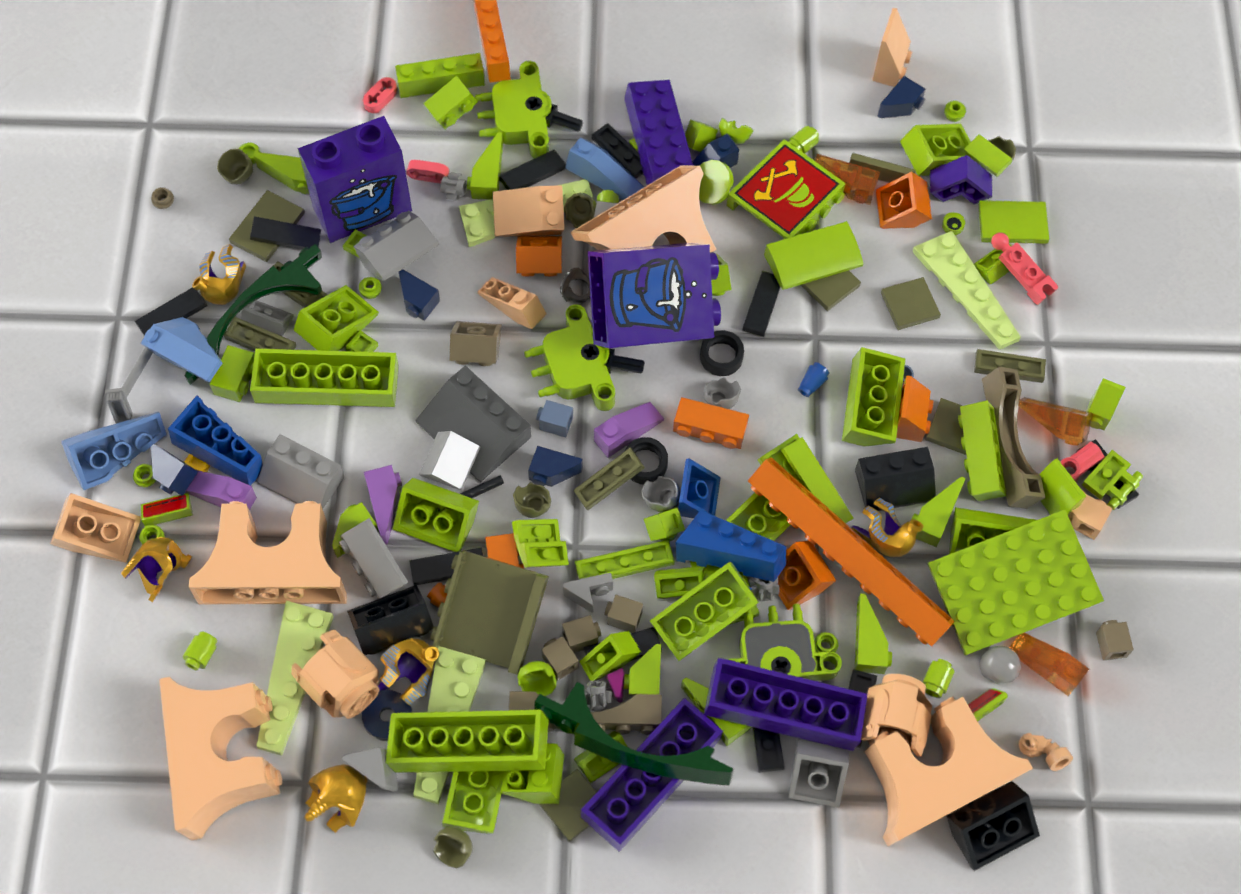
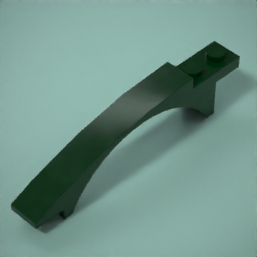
M316 244L312 247H305L299 253V257L294 261L286 262L281 267L280 272L274 266L269 268L238 297L207 336L208 344L215 350L218 356L227 327L235 316L253 301L278 292H304L316 296L322 292L321 284L307 270L322 258L321 250ZM187 371L184 375L190 385L199 378Z
M579 682L575 684L563 704L542 694H539L535 700L534 710H542L550 723L558 726L567 734H574L575 746L610 761L664 777L729 786L731 783L734 768L711 758L715 749L710 746L687 754L661 756L642 753L617 742L595 721L586 702L584 685Z

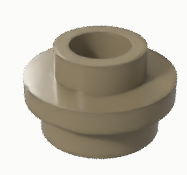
M160 187L153 191L151 201L156 208L166 209L173 204L174 196L167 188Z

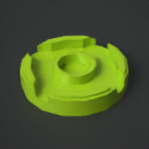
M706 161L700 165L704 175L700 183L699 200L706 204L716 205L728 198V193L734 183L733 173L729 166L721 161Z

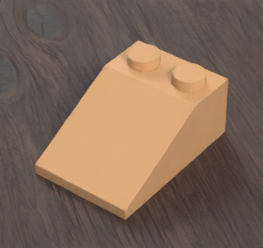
M892 8L872 80L893 87L898 84L899 79L901 80L905 76L907 68L904 67V64H909L912 51H909L911 41L896 8Z
M562 185L535 186L493 192L495 237L562 235L565 230Z
M70 493L63 505L50 544L69 551L126 563L141 521V516Z

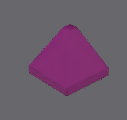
M621 668L607 674L610 686L619 703L623 702L624 671Z

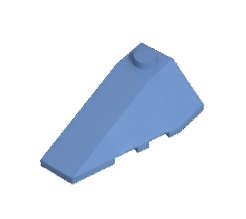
M579 138L569 150L565 169L603 190L614 191L619 195L620 199L624 200L644 188L611 154L598 145Z
M183 317L153 324L145 333L144 339L140 343L158 357L209 383L222 365L219 356L208 344L207 338L200 332L199 326Z
M155 412L84 432L61 442L75 476L82 489L86 490L107 482L113 477V474L123 466L126 467L130 464L132 459L141 452H145L153 443L158 442L167 433L160 412Z

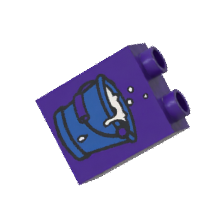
M385 116L298 148L313 209L330 243L350 236L355 229L361 232L394 219L400 213L412 211L402 149Z
M684 243L588 251L594 345L605 348H618L714 338V326H718L721 321V307L719 301L716 298H712L711 280H716L718 277L719 262L717 255L714 252H710V244Z

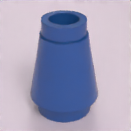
M815 362L808 367L798 391L803 396L809 397L828 380L827 376L830 372L822 364Z

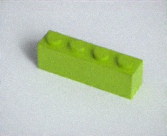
M480 53L395 65L400 98L436 93L455 76L467 88L485 86L484 69Z
M988 400L960 406L961 415H958V421L964 433V437H961V444L967 455V459H964V466L970 477V481L967 482L969 494L979 502L1007 496L994 407Z

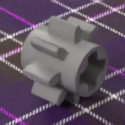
M451 172L448 174V177L444 176L442 178L441 193H446V199L456 201V199H459V196L465 195L467 182L461 179L462 174Z
M778 577L774 582L750 578L751 591L760 602L772 601L773 594H779Z
M601 680L587 683V689H584L589 710H605L607 703L613 702L611 686L606 687V683Z

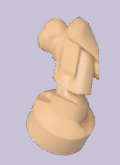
M1026 733L1020 738V751L1025 756L1031 758L1047 754L1045 762L1052 771L1066 767L1073 760V756L1068 748L1060 747L1056 742L1051 743L1052 739H1046L1044 736L1032 735L1031 733Z

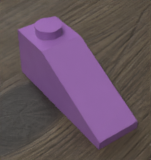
M651 402L645 403L615 415L594 429V442L606 457L609 458L633 440L663 422L664 418Z
M392 465L364 472L379 533L385 545L389 541L400 497L398 487L402 486L399 472L394 473Z
M198 471L185 493H189L220 508L221 504L239 501L247 504L249 511L257 498L252 486L231 477Z

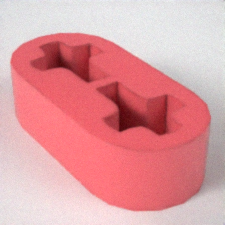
M390 77L380 79L364 95L363 103L367 112L378 113L396 96L397 85L394 79Z
M411 160L409 161L406 173L415 180L441 183L444 176L448 177L449 168L441 163Z

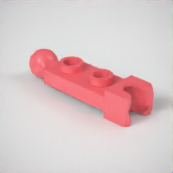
M999 232L993 235L991 240L992 246L996 250L1003 251L998 258L1026 289L1027 295L1036 305H1039L1046 298V294L1052 295L1058 289V285L1049 275L1046 276L1018 242L1010 246L1009 238L1005 233Z

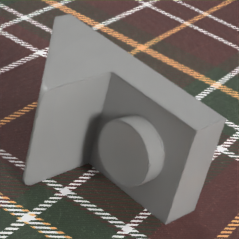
M611 573L563 583L564 596L593 613L591 595L602 596L613 590Z

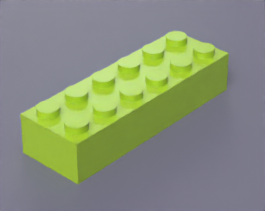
M255 349L250 392L255 403L395 407L399 369L396 353Z
M542 710L391 713L386 764L395 773L545 770L549 720Z

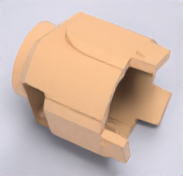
M334 629L321 635L320 638L326 646L320 649L306 663L303 669L296 663L292 665L291 675L320 708H324L332 717L339 718L345 716L347 719H350L364 711L378 695L379 670L348 637L341 636Z
M887 674L883 677L881 684L870 687L867 693L861 740L870 742L885 731H888L889 735L897 731L909 744L911 752H914L916 756L922 757L932 718V705L925 696V684L908 675Z

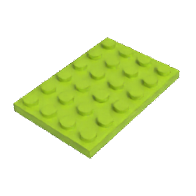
M1065 509L927 563L946 611L951 619L955 621L952 625L965 655L1104 601Z

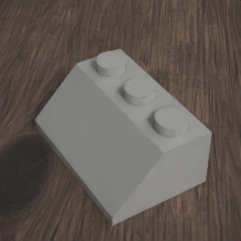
M407 211L400 213L389 224L380 226L378 231L372 235L363 237L354 248L364 268L385 281L437 247L439 243L419 216Z
M279 434L266 453L258 484L294 503L314 501L320 503L323 509L343 480L344 474L341 465Z
M370 518L340 535L342 541L339 544L346 555L350 553L355 562L352 563V566L359 576L363 574L367 583L364 585L371 597L376 595L377 599H380L408 583Z

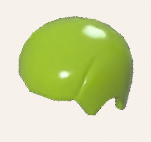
M722 118L718 127L721 136L728 134L737 145L745 143L754 131L747 125L737 128L735 125L736 121L727 122L725 118Z
M542 661L527 663L520 668L517 676L518 686L521 687L522 691L536 692L538 695L547 696L553 693L557 685L553 668L548 663Z

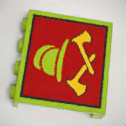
M783 139L728 193L726 206L733 211L740 205L784 239L804 234L807 231L811 232L816 227L817 221L821 217L825 218L831 211V207L843 200L846 183Z

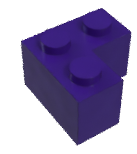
M966 155L930 170V193L942 202L962 195L972 204H976L980 200L984 201L992 198V174Z

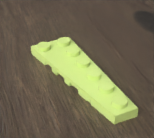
M585 179L561 184L564 212L567 199L575 193H586L593 198L589 182ZM493 199L459 206L469 247L495 238Z
M952 231L914 246L912 251L914 255L929 271H932L939 278L938 282L943 287L946 286L953 294L954 300L964 306L970 318L978 324L979 328L999 350L1019 342L1021 336Z
M286 601L267 696L270 697L272 702V711L269 712L270 721L260 726L256 745L258 749L283 755L306 693L291 675L292 665L296 663L303 669L306 663L322 649L324 642L320 637L329 631L334 618L333 613Z
M439 646V656L435 663L427 712L470 711L486 665V659ZM417 772L414 797L439 804L449 772Z

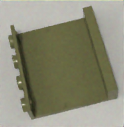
M465 550L461 551L459 555L454 556L451 569H454L452 579L449 578L445 586L444 593H447L445 603L442 602L437 613L440 621L438 627L435 626L431 634L432 646L436 648L440 646L486 659V662L508 668V672L518 675L525 661L549 576Z

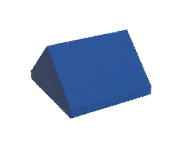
M690 458L685 461L678 506L680 516L695 518L700 510L715 516L721 477Z

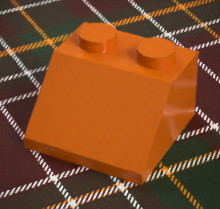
M910 172L876 189L881 228H914L932 219L927 181L915 173Z
M518 236L516 243V273H521L522 276L526 277L534 276L535 273H544V276L549 277L562 273V236Z
M908 375L902 387L896 438L922 442L924 435L929 434L931 421L927 420L928 413H932L934 401L930 400L931 390Z
M795 542L786 550V566L778 576V595L787 610L793 609L794 604H802L816 597L837 581L811 542Z

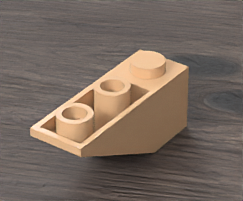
M492 277L477 292L513 321L527 328L533 329L546 315L536 294Z
M1085 493L1086 498L1082 504L1072 510L1068 517L1073 529L1095 540L1113 508L1109 507L1104 501L1094 499Z

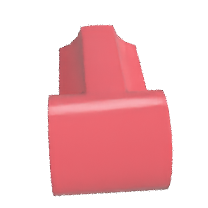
M1091 441L1071 457L1062 459L1061 464L1065 468L1071 467L1076 471L1071 477L1077 482L1081 475L1102 461L1105 456L1101 449Z

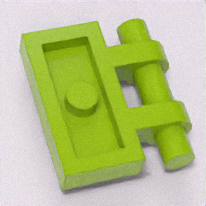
M1111 450L1084 480L1082 486L1100 500L1106 494L1109 495L1111 500L1107 505L1113 508L1112 510H1115L1119 505L1124 504L1127 500L1126 496L1131 491H1135L1139 487V482L1143 475L1138 471L1133 475L1129 474L1127 470L1131 464L1114 450ZM1118 480H1121L1124 484L1120 490L1114 486Z

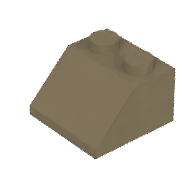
M456 321L450 333L449 361H455V363L461 365L469 364V362H475L481 366L496 364L502 324Z

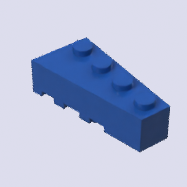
M198 395L168 428L173 445L235 480L251 486L259 477L263 466L261 455L241 436H238L232 430V427L226 422L224 423L214 410L208 408Z
M700 510L676 541V559L678 562L683 563L686 560L697 562V566L702 567L712 565L722 568L728 562H732L738 571L743 572L744 576L774 582L786 566V546Z

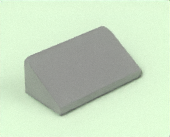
M257 300L244 307L241 313L242 320L280 336L284 335L294 317L292 313Z

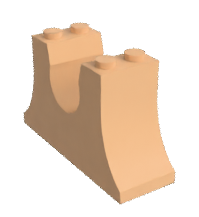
M680 165L570 232L574 240L585 242L597 250L653 246L654 241L661 234L666 236L669 245L684 243L710 244V252L716 250L700 211L699 189L704 175L700 166Z
M239 501L221 504L219 533L214 550L205 565L189 578V589L198 604H285L286 601L297 604H346L347 593L341 577L331 570L326 561L327 520L321 504L314 501L296 503L290 518L292 527L289 536L282 543L273 547H262L256 544L258 537L256 526L247 504Z
M170 677L159 679L174 824L177 832L191 840L201 839L211 824L230 809L249 801L280 794L279 786L282 785L281 773L263 757H243L236 761H228L226 756L227 745L238 731L245 728H256L270 721L269 712L272 711V702L262 689H259L251 682L220 690H195L176 683Z
M951 697L934 708L936 713L932 715L931 726L934 735L939 739L943 749V757L939 766H928L919 762L913 756L909 744L897 731L890 735L888 731L879 734L869 742L870 747L864 751L881 782L886 797L888 820L883 839L887 846L1033 769L1028 759L1019 758L1006 752L989 738L977 722L964 697L956 701L954 697Z

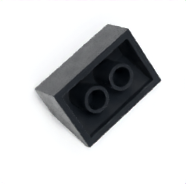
M928 447L858 459L855 473L865 507L870 506L877 511H881V508L874 505L878 498L893 504L894 508L926 503L936 496L934 466Z
M417 585L347 611L364 655L377 654L383 648L395 645L414 636H424L434 628L426 603Z
M1013 781L946 815L952 836L974 871L1040 836L1029 795Z

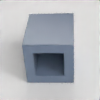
M546 400L544 407L539 408L536 420L539 421V430L567 437L573 420V407Z

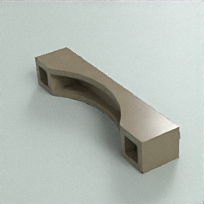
M998 367L982 378L985 398L995 410L1008 507L1028 509L1045 498L1041 476L1027 462L1019 442L1017 413L1022 389L1017 369Z
M510 691L509 710H534L538 694L536 692ZM636 694L628 701L614 708L600 712H591V714L604 731L615 730L616 733L620 734L641 731L642 734L649 735L662 722V695ZM548 722V732L560 729L558 726Z

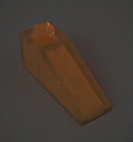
M820 154L816 155L815 162L846 183L844 194L848 199L860 204H871L880 175L879 171Z
M1026 397L1019 400V407L1056 437L1064 439L1066 444L1077 446L1088 439L1093 413Z
M1027 633L1019 634L1009 647L1018 654L1021 662L1067 696L1073 692L1089 671L1088 667L1069 653Z

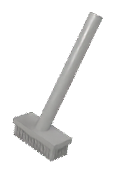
M146 347L122 388L105 390L106 401L115 423L130 420L131 416H133L127 396L153 354Z

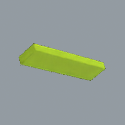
M803 437L781 450L805 488L843 522L848 523L854 519Z
M669 540L575 561L578 579L611 573L612 579L675 565Z

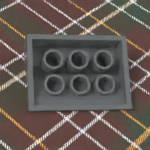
M466 365L444 384L416 419V423L434 440L438 432L452 431L479 445L481 448L470 473L480 483L531 438V425Z

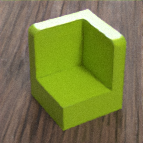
M690 119L685 132L688 147L701 152L710 142L715 140L718 129Z
M678 507L643 519L651 541L666 538L685 530Z

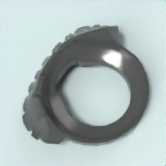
M578 267L568 271L560 286L562 297H564L566 302L570 300L578 303L587 301L590 298L589 278ZM572 280L584 281L588 285V293L584 296L576 295L571 287H569V283Z

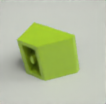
M547 743L545 770L504 771L502 794L534 804H559L565 756L557 743Z

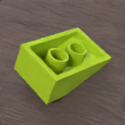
M962 124L914 125L900 140L919 177L930 176V170L966 156L967 154L964 152V149L971 143Z
M345 285L301 309L294 326V331L316 350L339 351L360 330L362 331L378 316L379 312Z

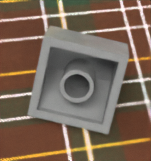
M798 738L788 798L839 808L849 765V750Z

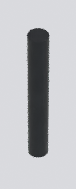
M501 475L460 494L474 498L504 484Z

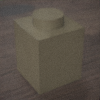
M615 594L613 602L608 601L604 615L607 616V625L631 633L636 632L643 613L644 604Z
M591 615L562 624L565 641L573 653L584 650L583 647L597 644L598 637L601 636L598 622L593 623Z
M1109 620L1104 622L1097 630L1096 635L1103 660L1127 658L1134 650L1127 622L1118 623L1117 620Z
M563 636L557 640L553 638L543 645L544 648L541 649L542 658L545 663H548L553 668L557 681L579 668V660Z

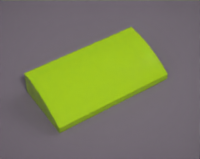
M847 221L766 244L764 257L782 290L859 268L864 264L859 246Z
M755 492L725 520L773 541L790 526L787 521L788 517L781 511H775L769 505L770 501L765 496H759Z
M728 562L652 618L650 622L676 659L680 661L758 604L759 601L733 563Z
M504 771L453 772L442 827H459L463 831L494 834L502 795Z

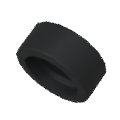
M726 330L714 331V338L703 340L700 349V360L704 369L709 373L717 376H729L735 373L742 365L744 345L741 339L733 332ZM715 344H727L735 350L736 355L734 360L728 363L715 362L709 357V348Z
M641 437L627 445L625 451L629 448L633 449L635 453L641 450H649L656 453L660 459L657 469L651 472L640 471L631 478L633 482L644 485L646 481H656L658 476L664 477L668 467V453L662 443L651 437Z

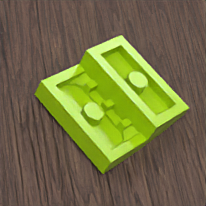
M1058 458L1054 459L1039 474L1045 493V498L1040 502L1050 515L1065 509L1069 516L1071 511L1079 507L1086 498L1085 493Z
M558 519L516 520L512 522L516 546L525 568L569 565L566 541H560Z

